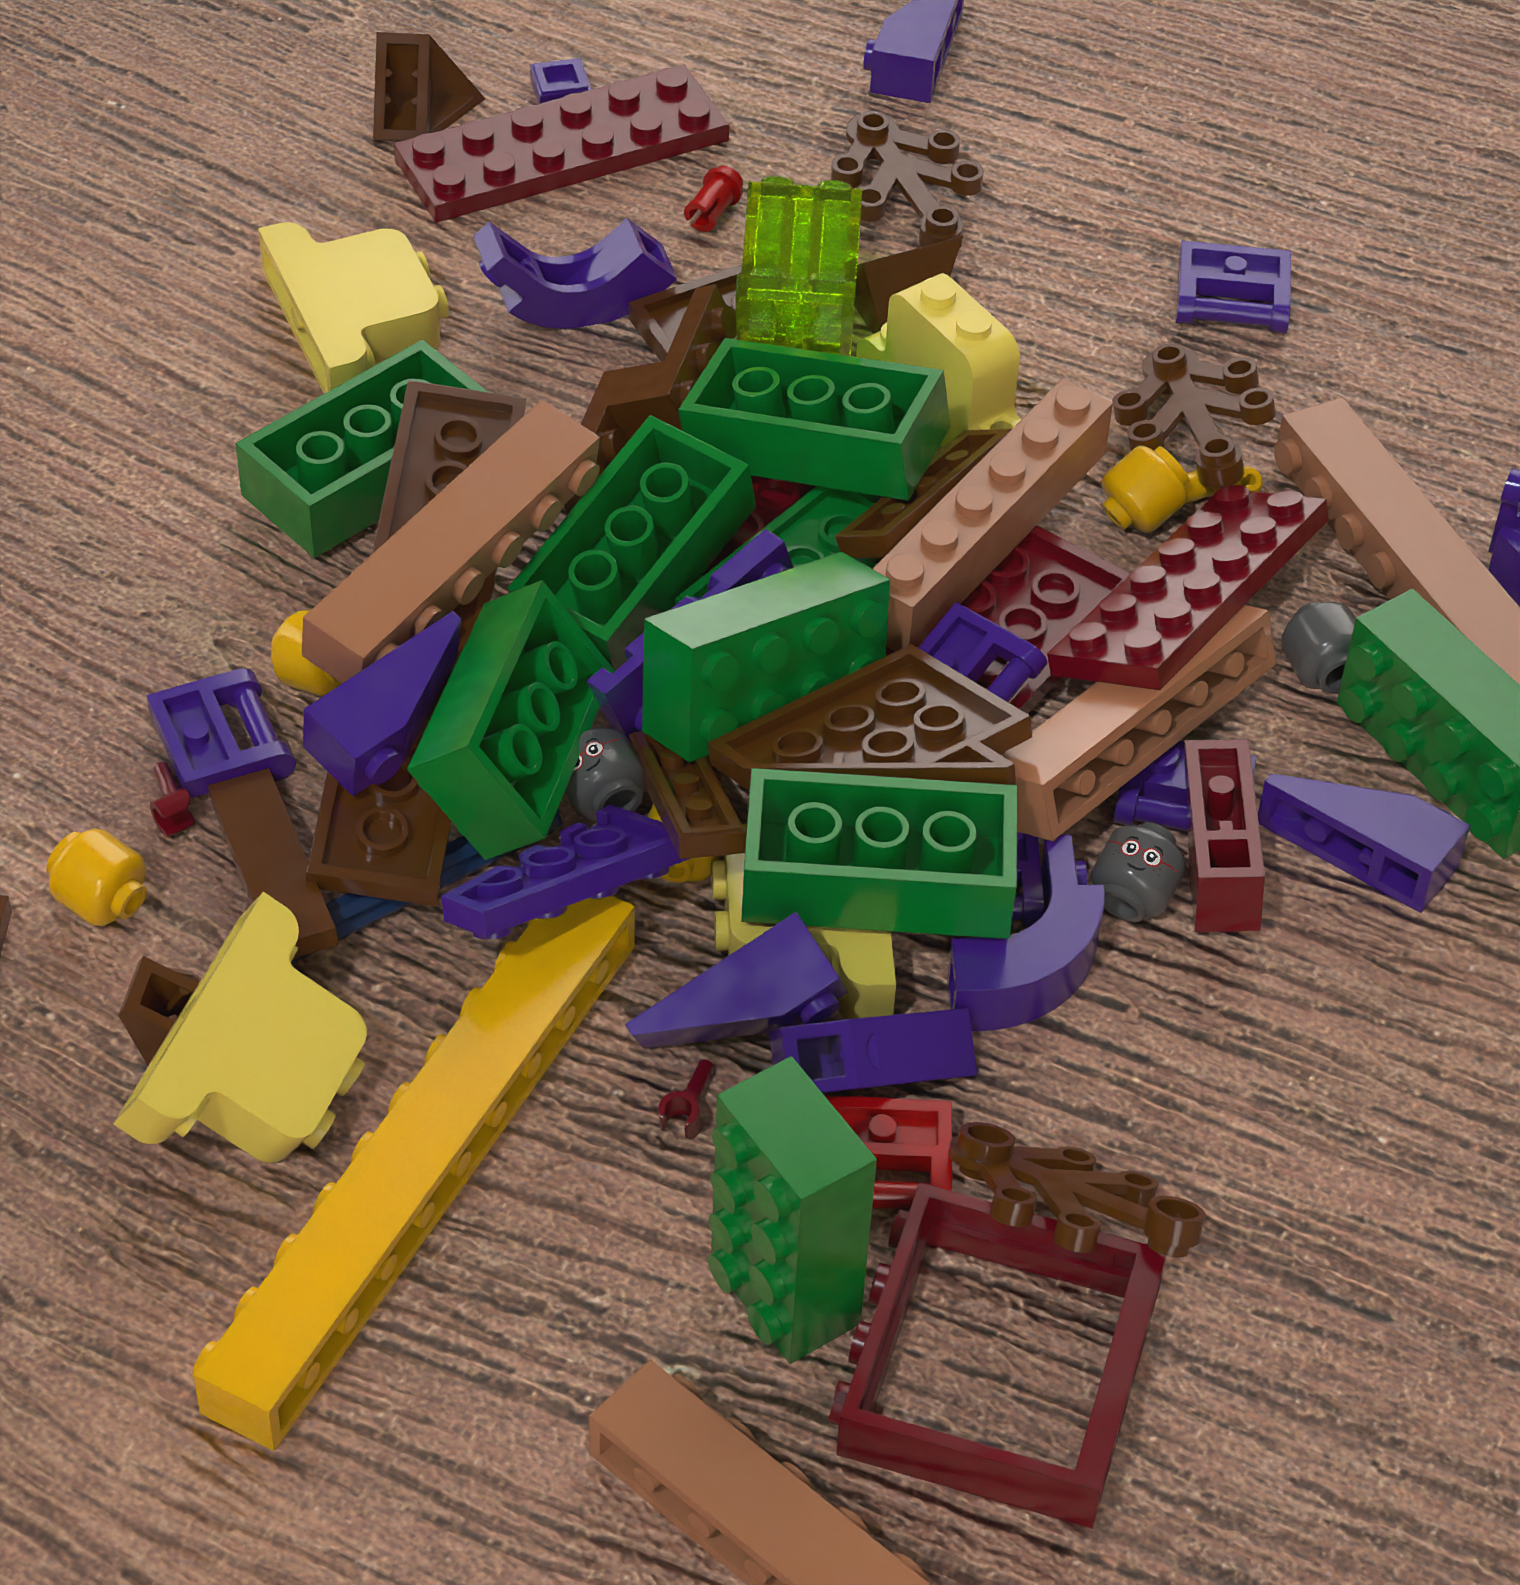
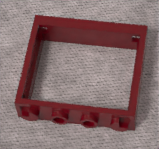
M919 1182L910 1211L900 1210L893 1220L888 1241V1247L896 1249L892 1264L879 1263L876 1269L868 1304L877 1306L872 1323L860 1320L856 1327L848 1358V1363L857 1365L852 1381L848 1383L839 1380L835 1388L834 1403L828 1417V1423L838 1425L836 1455L1093 1529L1160 1290L1167 1256L1153 1251L1147 1244L1099 1232L1094 1251L1088 1253L1069 1251L1058 1246L1053 1240L1057 1224L1056 1219L1034 1214L1032 1223L1028 1226L1014 1227L1005 1225L991 1217L990 1209L992 1202ZM929 1245L1124 1298L1075 1470L873 1413Z

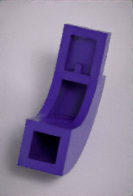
M628 218L596 245L580 253L563 257H549L534 253L490 221L473 235L482 258L479 261L480 269L494 285L499 287L508 313L518 319L542 327L573 329L612 322L628 315L629 302L666 290L677 280V276L662 243Z
M1060 835L1054 841L1045 839L1041 863L1044 914L1036 923L1023 931L1011 934L1009 939L987 937L952 938L947 974L950 1010L969 1008L972 1031L1011 1028L1038 1019L1067 1001L1086 979L1097 951L1105 893L1104 884L1087 885L1085 861H1075L1071 835Z

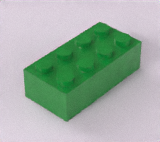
M724 338L678 409L683 432L749 464L752 476L908 501L951 427L944 370Z
M422 339L236 442L241 495L315 558L379 521L408 380L483 392L488 391Z
M649 415L508 586V593L543 580L616 671L629 660L625 657V648L644 633V619L671 610L675 606V598L702 576L756 508L749 464Z
M839 552L645 618L642 732L686 761L691 762L709 755L708 742L886 657L890 579L847 554Z
M543 580L483 605L407 768L417 780L419 786L430 795L454 823L458 831L467 838L485 860L546 838L579 758L581 735L583 732L591 729L600 707L587 680L602 667L611 674L615 671Z
M1410 589L1356 617L1337 704L1343 709L1350 720L1358 723L1378 741L1393 760L1400 762L1426 787L1433 798L1443 802L1463 822L1471 825L1469 829L1477 839L1484 841L1503 860L1520 851V684L1414 589Z
M751 768L741 922L778 924L797 912L805 926L1009 939L1017 881V785Z
M792 1056L717 1094L716 1128L712 1130V1140L715 1146L714 1172L710 1175L713 1188V1213L709 1215L712 1241L711 1254L707 1257L710 1272L718 1286L725 1293L733 1291L747 1308L749 1322L758 1338L766 1345L774 1343L789 1364L854 1329L861 1320L877 1162L871 1151Z

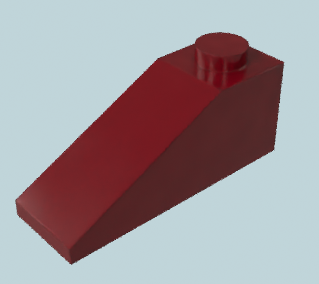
M1249 739L1184 740L1189 872L1195 932L1260 931L1265 872Z

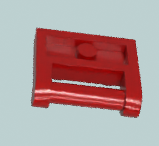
M824 1095L877 1159L876 1170L929 1172V1183L924 1184L952 1191V1160L948 1155L952 1140V1101ZM875 1181L872 1208L910 1210L919 1183Z

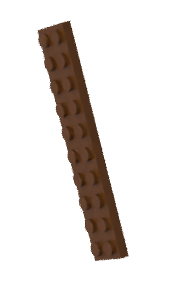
M408 380L372 554L525 415L527 398ZM497 569L484 580L481 590L467 605L459 604L452 610L461 618L458 657L398 771L386 782L378 785L372 783L355 796H352L327 771L306 870V881L317 882L319 889L437 906L452 821L430 795L419 786L417 780L407 768L483 605L492 601Z

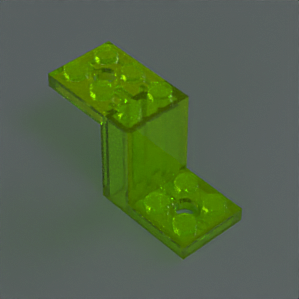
M778 176L763 178L761 182L748 181L741 274H737L735 294L737 340L851 356L863 189L851 188L848 183L836 180L822 181L817 186L797 185L791 179Z

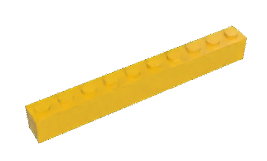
M614 896L597 899L587 898L566 906V912L560 916L529 920L528 927L516 942L509 941L505 944L497 958L493 974L482 988L474 987L469 992L462 1005L459 1019L447 1035L439 1034L434 1039L427 1051L424 1066L411 1083L404 1082L398 1087L391 1099L387 1116L375 1132L368 1131L360 1138L353 1151L349 1167L337 1183L329 1182L321 1190L314 1204L311 1218L298 1235L292 1233L283 1241L275 1256L273 1269L259 1287L252 1286L244 1293L236 1307L232 1324L218 1342L214 1340L209 1342L200 1352L193 1368L192 1377L195 1383L201 1415L272 1451L276 1450L634 949V905Z

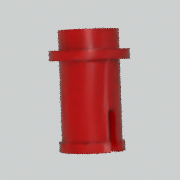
M719 166L718 168L710 169L704 175L703 187L684 209V216L687 221L695 215L698 209L701 210V213L691 224L694 229L702 232L711 231L728 206L736 205L743 195V179L740 174L729 166Z

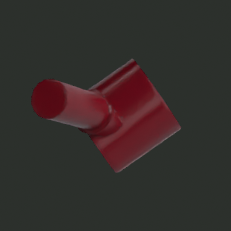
M161 761L155 764L154 773L163 797L150 802V811L160 832L165 837H169L194 825L195 819L188 809L190 797L185 788L179 789L176 786L168 763Z
M706 1059L700 1060L686 1088L683 1091L670 1092L662 1098L658 1107L661 1131H665L667 1122L671 1117L682 1114L688 1116L684 1127L685 1139H693L699 1134L701 1123L698 1104L701 1100L700 1096L714 1070V1065L711 1061Z

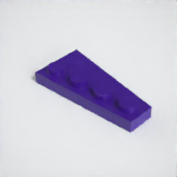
M765 529L710 576L709 592L702 598L686 596L672 609L794 568L785 542ZM644 633L625 648V657L629 660L611 674L602 667L587 680L610 727L625 735L629 742V734L642 731Z
M608 805L596 812L597 824L587 829V824L575 823L560 831V845L554 847L534 845L519 853L520 867L495 866L442 895L443 917L445 922L472 932L476 938L498 939L511 934L514 926L529 920L560 916L566 912V906L587 898L597 899L612 896L618 892L619 886L639 878L651 879L664 876L670 871V866L688 859L679 858L661 821Z

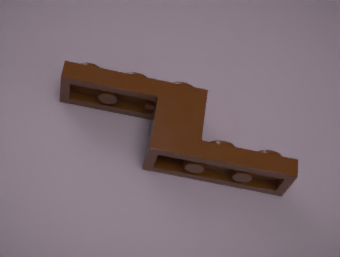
M716 284L695 288L664 361L605 371L581 422L582 426L600 437L596 462L600 467L598 477L649 415L682 431L678 409L724 338L734 339L738 331L735 312L730 306L726 305ZM575 494L564 505L568 514L583 495L578 496Z

